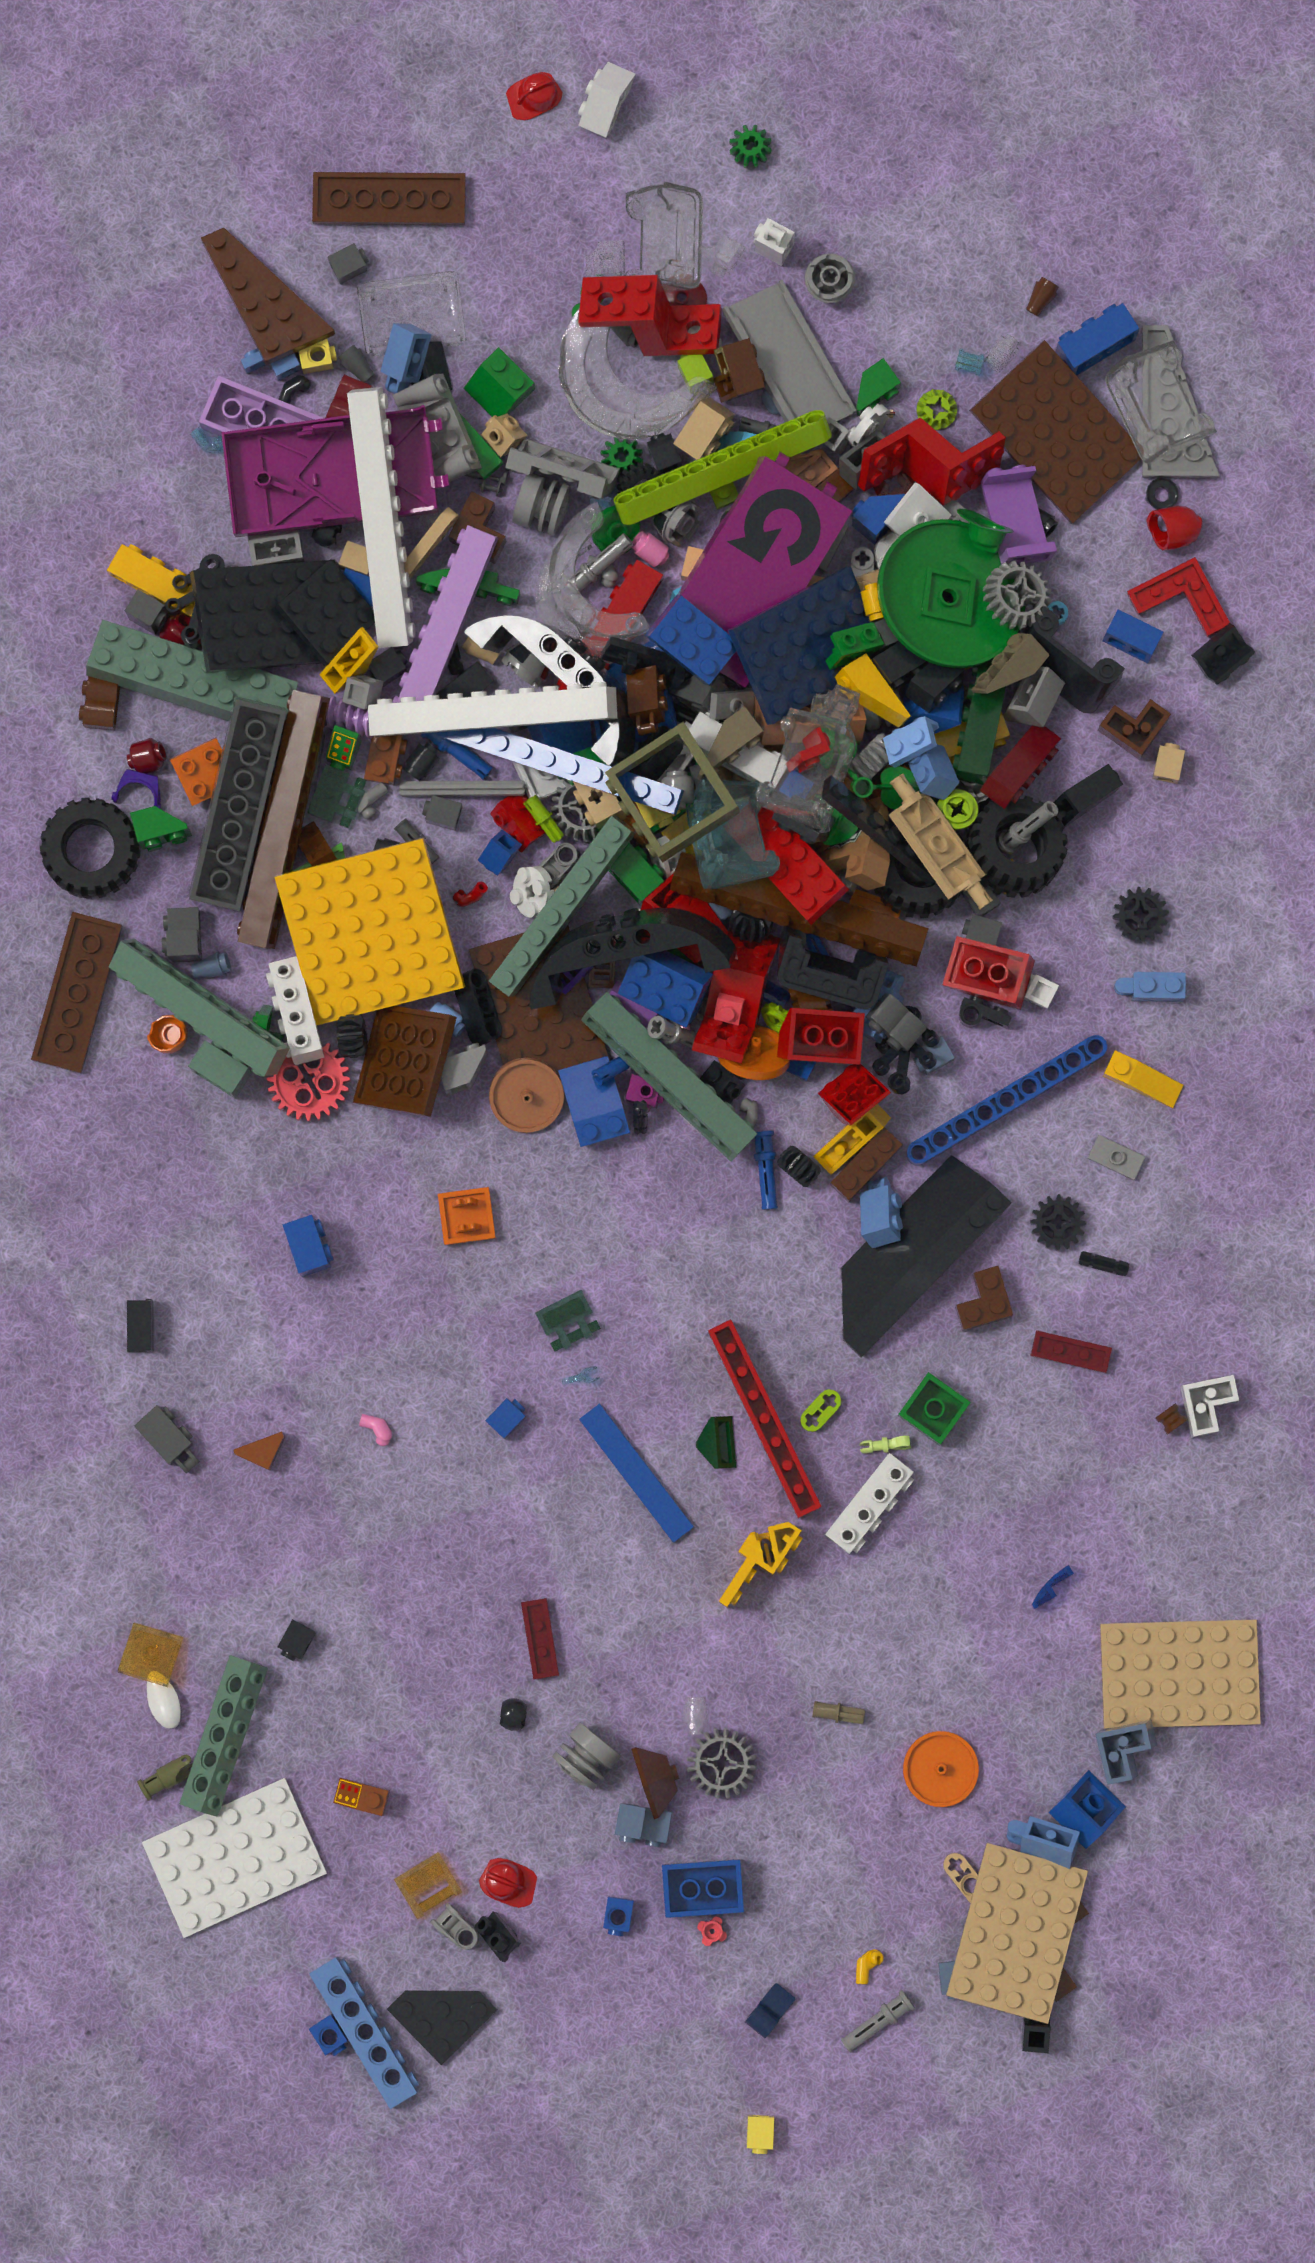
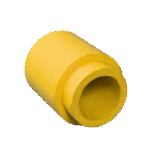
M877 583L865 585V590L860 592L865 614L869 616L870 622L880 621L884 617L879 605Z

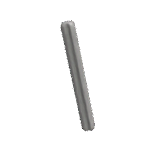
M402 781L399 790L402 797L432 795L523 796L526 792V785L524 781Z

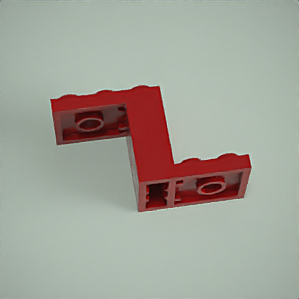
M658 275L583 277L578 319L580 328L631 326L643 356L715 354L714 350L719 348L722 307L720 304L670 306ZM610 297L613 299L607 306L600 305L604 298ZM692 326L701 327L695 334L688 333Z
M918 418L864 449L858 486L865 492L874 486L880 485L887 478L899 474L902 470L944 506L951 501L959 499L966 492L976 489L989 470L1000 468L1006 437L1002 433L997 432L961 453L922 418Z
M729 930L728 937L735 944L737 952L730 968L713 971L705 1016L694 1039L692 1051L742 1063L759 1022L768 973L778 951L781 938L770 934L768 939L762 940L761 943L756 941L750 943L746 940L741 941L740 937H734ZM719 993L745 999L739 1025L714 1019Z

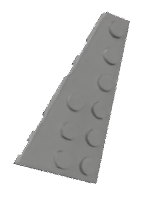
M1143 325L1142 478H1219V473L1215 466L1210 446L1207 443L1184 370H1182L1169 326Z

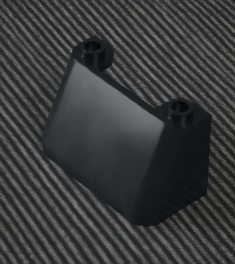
M1043 606L1040 609L1043 616L1037 613L1035 616L1036 622L1027 628L1024 634H1031L1049 654V657L1041 666L1049 667L1065 683L1059 695L1079 711L1088 714L1098 709L1121 680L1125 668L1111 658L1099 660L1093 668L1085 664L1052 638L1058 629L1059 621L1051 610Z
M783 927L777 970L778 980L782 986L860 1009H869L876 1004L889 965L886 957H880L874 953L859 949L852 963L804 949L807 939L805 933L791 927Z

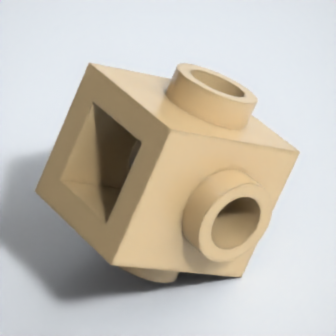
M508 413L498 417L497 415L491 417L485 424L487 428L481 434L486 443L500 457L508 455L511 447L517 449L523 439L528 436L521 429L518 421Z

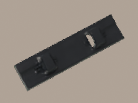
M613 636L609 638L601 651L602 660L621 665L622 673L631 675L633 669L656 665L660 674H664L666 679H669V686L676 689L680 688L682 682L694 676L663 651Z

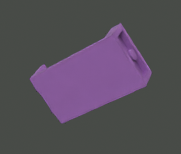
M1017 465L1008 470L994 468L989 470L980 482L989 519L1014 531L1013 533L1006 534L998 551L1001 564L1005 562L1009 564L1014 560L1017 565L1024 561L1025 564L1050 561L1057 552L1055 542H1047L1031 482V478L1036 472L1035 466Z

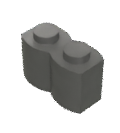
M885 993L865 1016L870 1021L868 1026L877 1034L884 1033L888 1038L886 1042L896 1051L900 1049L908 1051L927 1029L921 1020L889 993Z

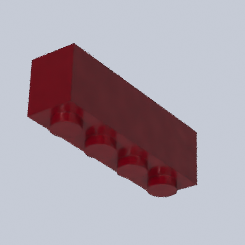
M1032 725L990 774L980 791L1003 809L1011 801L1015 804L1024 793L1022 788L1027 790L1036 779L1033 776L1034 773L1039 776L1048 764L1045 760L1051 762L1058 753L1059 749L1056 746L1061 738L1046 726Z

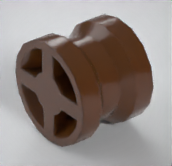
M1176 1403L1155 1418L1157 1422L1164 1425V1431L1167 1435L1188 1420L1185 1415L1179 1413V1407Z

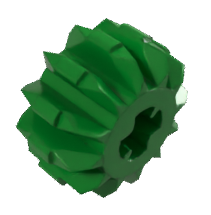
M744 125L743 133L738 130L734 131L736 138L730 139L729 144L733 147L729 152L730 155H737L735 157L736 164L744 160V168H748L749 162H752L754 168H757L758 159L763 163L767 162L765 155L771 154L772 149L768 147L771 144V138H764L766 136L765 129L757 133V125H753L752 131H749L747 125ZM753 142L754 147H752V150H747L749 143Z
M614 436L615 444L613 445L611 442L606 441L605 446L608 450L604 449L600 452L601 456L605 457L601 460V463L620 469L618 478L624 469L627 471L631 470L630 465L633 464L637 467V463L643 464V459L639 458L643 454V450L635 449L638 445L636 440L628 444V436H624L623 442H619V437ZM623 452L624 456L627 454L626 461L620 462V459L616 460L618 453Z

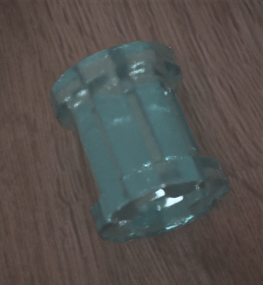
M960 348L955 371L963 369L974 372L976 376H980L985 354L975 355L964 352V349Z

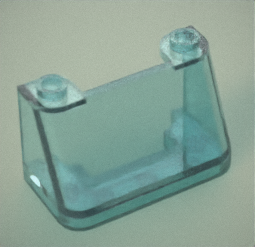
M701 779L694 792V801L687 806L689 828L725 806L709 780ZM721 780L741 812L693 843L699 875L704 889H718L773 876L778 871L780 866L779 857L776 856L773 850L765 851L757 814L765 804V795L761 792L759 782Z

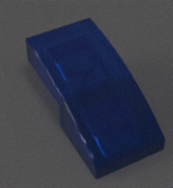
M1069 1565L1059 1570L1041 1587L1031 1603L1033 1610L1057 1596L1052 1586L1074 1574Z

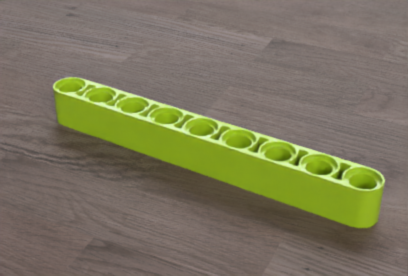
M821 410L808 412L617 494L614 497V504L621 522L625 525L637 523L750 475L759 457L766 456L775 461L779 452L792 457L827 442L831 438L832 433L825 413Z

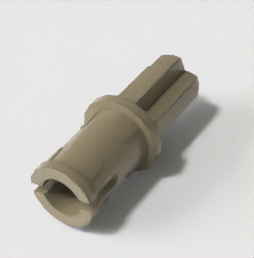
M815 1701L812 1717L835 1720V1723L844 1721L863 1724L865 1710L841 1706L839 1702L838 1705Z

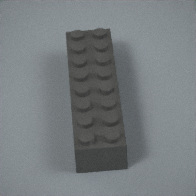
M238 696L234 698L188 894L189 900L240 911L287 710L285 707Z

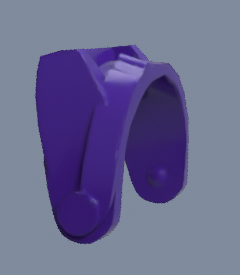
M126 769L120 779L117 791L112 793L111 800L117 803L120 790L126 784L132 782L141 783L151 790L154 796V806L161 809L158 776Z

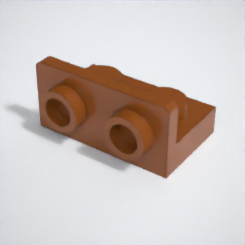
M404 735L372 737L364 780L395 786V780L401 779L403 765L399 764L400 754L405 755L407 740L403 739Z

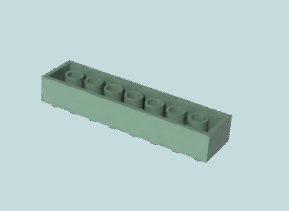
M103 619L86 665V676L116 683L120 687L226 721L230 719L235 696L285 707L287 710L286 720L288 715V698L292 695L293 690L298 689V682L259 669L206 673L203 651L188 648L187 646Z

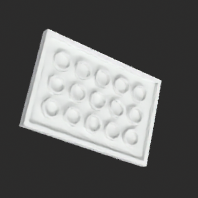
M286 1778L221 1806L218 1817L203 1814L142 1842L183 1938L327 1874Z

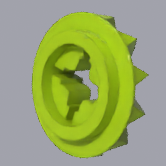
M932 389L927 393H923L919 399L916 408L917 416L922 418L933 429L941 430L950 426L955 420L957 404L949 393L944 390ZM940 399L941 408L946 412H939L935 419H933V409L929 406H935Z
M954 789L945 800L939 799L937 807L955 831L962 828L966 829L975 822L978 814V805L975 798L967 791ZM963 802L961 811L964 814L958 813L952 817L953 809L951 807H957Z
M773 1002L765 1004L761 1009L763 1019L772 1030L779 1033L788 1010H785L781 1005L777 1006Z

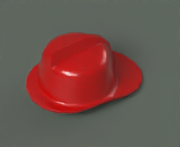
M545 72L532 74L514 83L506 92L512 117L517 120L533 119L553 109L559 104L563 94L553 76Z
M495 1858L489 1861L479 1879L480 1888L484 1894L494 1900L518 1908L528 1906L533 1901L537 1876L534 1871L508 1859Z

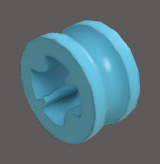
M1054 601L1047 606L1052 612L1054 607H1057L1058 611L1063 610L1064 615L1061 614V619L1058 620L1059 625L1067 620L1068 608L1064 603Z

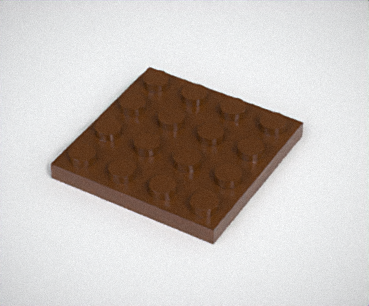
M399 1006L377 1010L353 1103L431 1117L457 1017Z

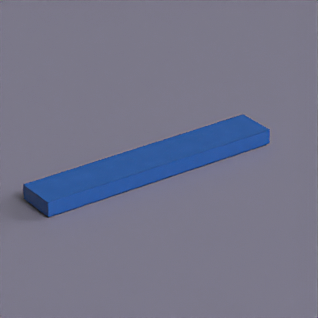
M600 1403L579 1419L673 1543L694 1528Z

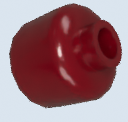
M185 614L170 615L162 626L159 637L185 646L181 639V632L186 626H189L191 617ZM190 632L187 637H192L195 632Z
M153 738L131 744L129 754L127 755L129 767L141 773H150L161 769L164 761L167 759L163 744Z

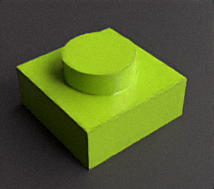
M733 482L709 492L717 510L734 503L739 495Z

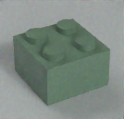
M205 1040L188 1067L192 1072L236 1099L252 1074L248 1068L249 1066L236 1061L227 1054V1050L216 1047L213 1041L210 1044Z

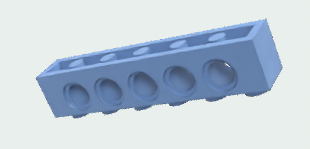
M337 1956L309 1973L388 2107L392 2109L418 2092L416 2087L420 2084L413 2072L407 2073L402 2064L406 2063L400 2050L394 2051L389 2041L393 2039L386 2027L380 2028L375 2020L379 2016L373 2005L369 2004L367 2006L362 1996L365 1995L363 1988L358 1981L353 1983L348 1975L352 1972L345 1959L339 1960ZM335 1979H342L346 1983V1990L343 1993H336L332 1989V1982ZM350 2001L356 2002L360 2007V2011L356 2016L348 2015L345 2010L346 2004ZM362 2024H369L373 2028L372 2037L367 2039L361 2037L359 2027ZM380 2046L386 2050L387 2056L385 2060L377 2061L374 2059L372 2051L375 2047ZM395 2069L400 2073V2081L398 2083L392 2084L387 2081L386 2073L388 2070Z

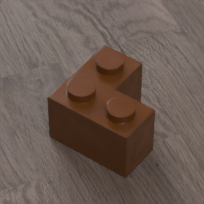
M750 338L724 345L714 350L721 372L720 376L714 378V383L721 403L751 394L765 387V376L762 369L758 366L756 360L757 350L754 344L751 343Z
M471 491L448 536L451 543L459 546L460 544L457 543L461 529L466 530L467 525L499 537L489 561L493 564H496L506 544V536L486 527L495 510V503Z
M1151 699L1136 719L1114 705L1099 725L1098 731L1140 760L1169 720L1171 713Z
M999 1266L974 1272L972 1276L979 1298L955 1306L962 1332L1013 1316Z

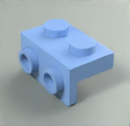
M925 716L914 719L913 723L903 728L895 729L892 731V734L884 737L883 741L889 765L898 767L936 747L934 731L939 728L938 723Z

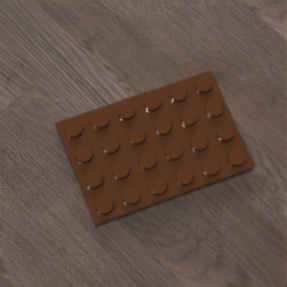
M1045 340L1036 346L969 410L991 435L1000 432L1006 437L1004 450L1018 465L1036 467V472L1031 480L1071 524L1124 476L1143 455L1142 448Z
M567 925L518 993L511 997H508L495 987L489 980L524 933L468 949L474 968H479L485 973L501 1023L502 1034L495 1040L503 1065L518 1058H535L550 1065L559 1075L558 1070L608 1056L604 1041L581 1021L585 1013L593 1006L585 978L576 984L566 995L562 992L556 1005L532 1010L530 1007V997L535 979L551 949L562 937L570 932L569 925ZM575 970L570 971L574 976L578 974ZM560 973L561 978L568 984L570 980L563 973Z

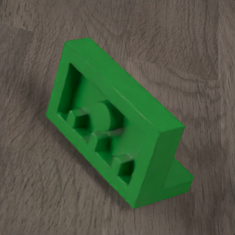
M870 622L832 633L830 638L835 648L832 649L833 653L826 659V663L829 669L848 665L865 653L869 658H872L884 645L874 623Z

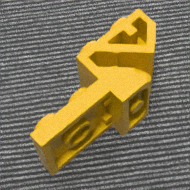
M789 1522L767 1527L768 1532L758 1534L751 1532L738 1551L746 1559L720 1598L719 1603L728 1608L729 1604L736 1605L743 1594L739 1590L744 1582L749 1584L757 1572L753 1568L755 1564L771 1575H774L775 1571L781 1573L789 1561L785 1558L789 1550L795 1551L803 1539L799 1536L802 1530ZM763 1539L769 1540L771 1544L774 1562H771L767 1543L764 1544L767 1563L764 1562L763 1550L760 1545Z

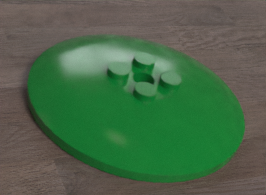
M949 519L923 522L900 535L886 552L879 569L877 581L880 609L895 637L916 656L944 667H973L986 663L1002 653L1007 646L1008 640L1019 632L1017 625L1013 629H1009L1008 622L1000 626L1001 619L999 617L992 619L993 610L986 611V607L990 603L983 601V597L986 595L983 592V587L987 584L985 582L986 578L992 574L991 572L995 568H999L1001 562L998 552H987L973 545L969 538V523ZM1005 579L1001 585H1012L1014 579ZM942 593H950L953 596V603L944 601ZM1022 606L1020 612H1025L1026 606Z

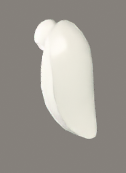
M151 1672L147 1679V1698L150 1710L163 1727L176 1728L181 1718V1707L177 1693L162 1674Z

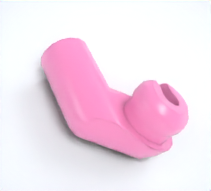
M362 1414L359 1426L373 1429L378 1445H388L392 1438V1432L386 1421L382 1418Z

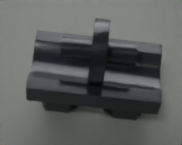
M493 1911L489 1917L482 1916L475 1924L474 1928L502 1962L506 1963L510 1953L521 1944L516 1932L508 1927L497 1912Z

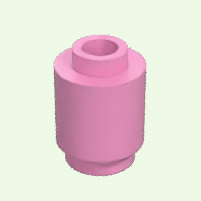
M640 531L632 541L634 546L631 548L634 549V553L652 567L662 566L667 561L669 547L651 533Z

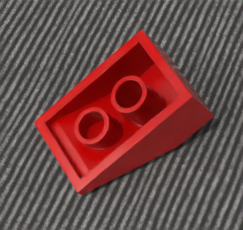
M956 936L942 985L996 1004L1021 1010L1035 960L1027 953Z

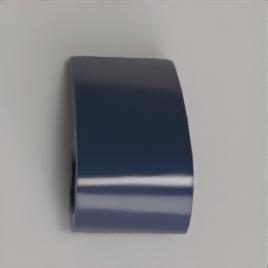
M775 1983L751 2012L745 2023L763 2038H766L796 1999L783 1987Z

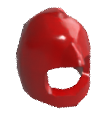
M1173 506L1153 510L1146 519L1148 530L1152 534L1158 548L1163 551L1178 549L1195 542L1203 526L1202 518L1194 510L1186 506ZM1159 516L1163 519L1167 531H1160L1158 526Z

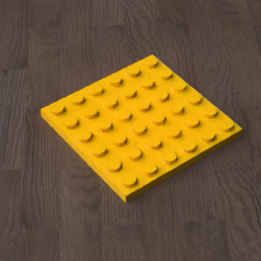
M424 838L275 876L316 1025L336 1021L340 1016L348 1014L360 1015L465 987Z

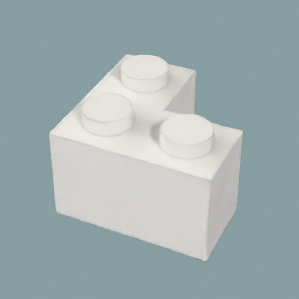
M607 62L603 70L598 69L594 80H590L586 88L585 94L588 95L587 101H583L579 109L578 115L581 116L578 126L606 138L615 125L620 107L629 95L636 74L610 62Z
M1234 1375L1180 1387L1191 1438L1219 1432L1214 1407L1239 1401Z

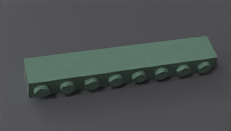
M611 816L490 978V983L508 997L515 996L637 833L635 829L618 816Z
M136 939L120 941L109 964V968L116 972L118 978L135 985V989L138 992L149 995L158 1006L173 1012L175 1018L189 1023L193 1026V1030L196 1033L213 1040V1044L216 1047L225 1049L233 1054L232 1057L236 1061L250 1066L252 1072L256 1075L266 1077L278 1074L290 1049L289 1046Z
M606 992L585 1013L581 1021L729 1161L732 1162L757 1135L752 1124L747 1120L741 1119L735 1113V1109L731 1104L723 1102L716 1095L713 1087L704 1084L698 1078L694 1069L685 1066L679 1060L676 1052L672 1049H667L660 1042V1039L651 1038L647 1029L641 1024V1020L635 1014L629 1013L616 996Z

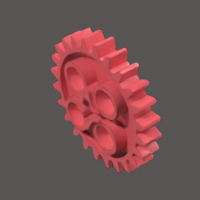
M330 1043L322 1047L325 1058L320 1059V1064L317 1068L312 1069L307 1067L306 1063H302L310 1077L315 1075L312 1081L320 1093L321 1099L318 1100L315 1097L308 1083L302 1084L305 1078L299 1067L294 1065L292 1057H285L278 1074L266 1078L267 1082L274 1083L273 1086L268 1088V1092L277 1093L272 1098V1101L277 1102L281 1100L278 1109L283 1110L287 1107L286 1115L288 1117L296 1112V1119L298 1121L302 1115H306L307 1121L310 1122L314 1114L318 1120H321L322 1112H325L327 1116H331L330 1107L336 1110L339 1109L336 1104L337 1100L345 1102L341 1092H349V1088L344 1086V1083L350 1082L351 1079L343 1076V1074L350 1070L348 1067H341L346 1061L344 1057L336 1059L339 1053L338 1049L332 1052L329 1051ZM295 1069L298 1071V1076L294 1081L284 1079V1074L287 1070ZM322 1079H332L333 1086L330 1090L324 1091L320 1089L319 1083ZM302 1091H308L311 1094L310 1100L304 1104L297 1101L298 1094Z

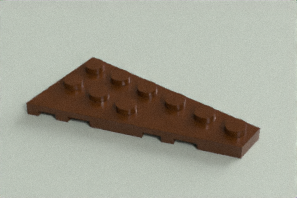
M224 227L201 237L204 248L266 366L335 335V330Z

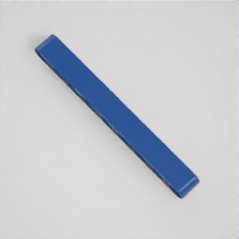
M1099 1035L1088 1037L915 1140L907 1149L906 1156L908 1161L915 1166L927 1163L1100 1060L1107 1051L1106 1040ZM1098 1042L1102 1047V1052L1100 1054H1092L1088 1049V1044ZM1076 1055L1080 1060V1065L1075 1068L1068 1066L1066 1057ZM1047 1068L1055 1069L1058 1073V1078L1053 1081L1047 1080L1044 1076V1070ZM1026 1081H1031L1035 1084L1036 1091L1032 1094H1027L1022 1090V1084ZM1004 1094H1009L1013 1097L1014 1104L1010 1107H1004L1000 1103V1097ZM986 1107L990 1109L992 1117L989 1120L980 1119L977 1114L980 1108ZM960 1120H964L969 1124L970 1130L967 1133H959L955 1128V1124ZM936 1134H944L947 1137L948 1143L943 1147L935 1145L933 1137ZM914 1147H921L925 1150V1157L921 1160H916L912 1157L911 1150Z

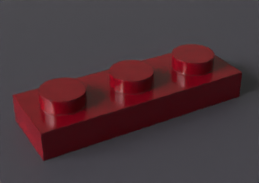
M1036 1330L1030 1356L1106 1374L1112 1348Z
M547 1598L521 1602L533 1680L559 1676Z

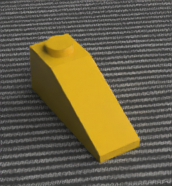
M361 627L319 675L334 694L344 691L347 677L359 674L364 675L379 646L367 631Z
M866 653L843 667L835 676L839 688L850 699L898 728L910 718L909 712Z
M1116 1050L1113 1052L1102 1076L1172 1109L1183 1088V1084Z
M879 1104L875 1105L851 1126L845 1125L813 1157L832 1175L882 1130L891 1117Z

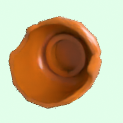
M163 1015L151 1023L147 1039L151 1047L163 1054H173L184 1047L188 1037V1028L183 1021L178 1020L174 1015Z

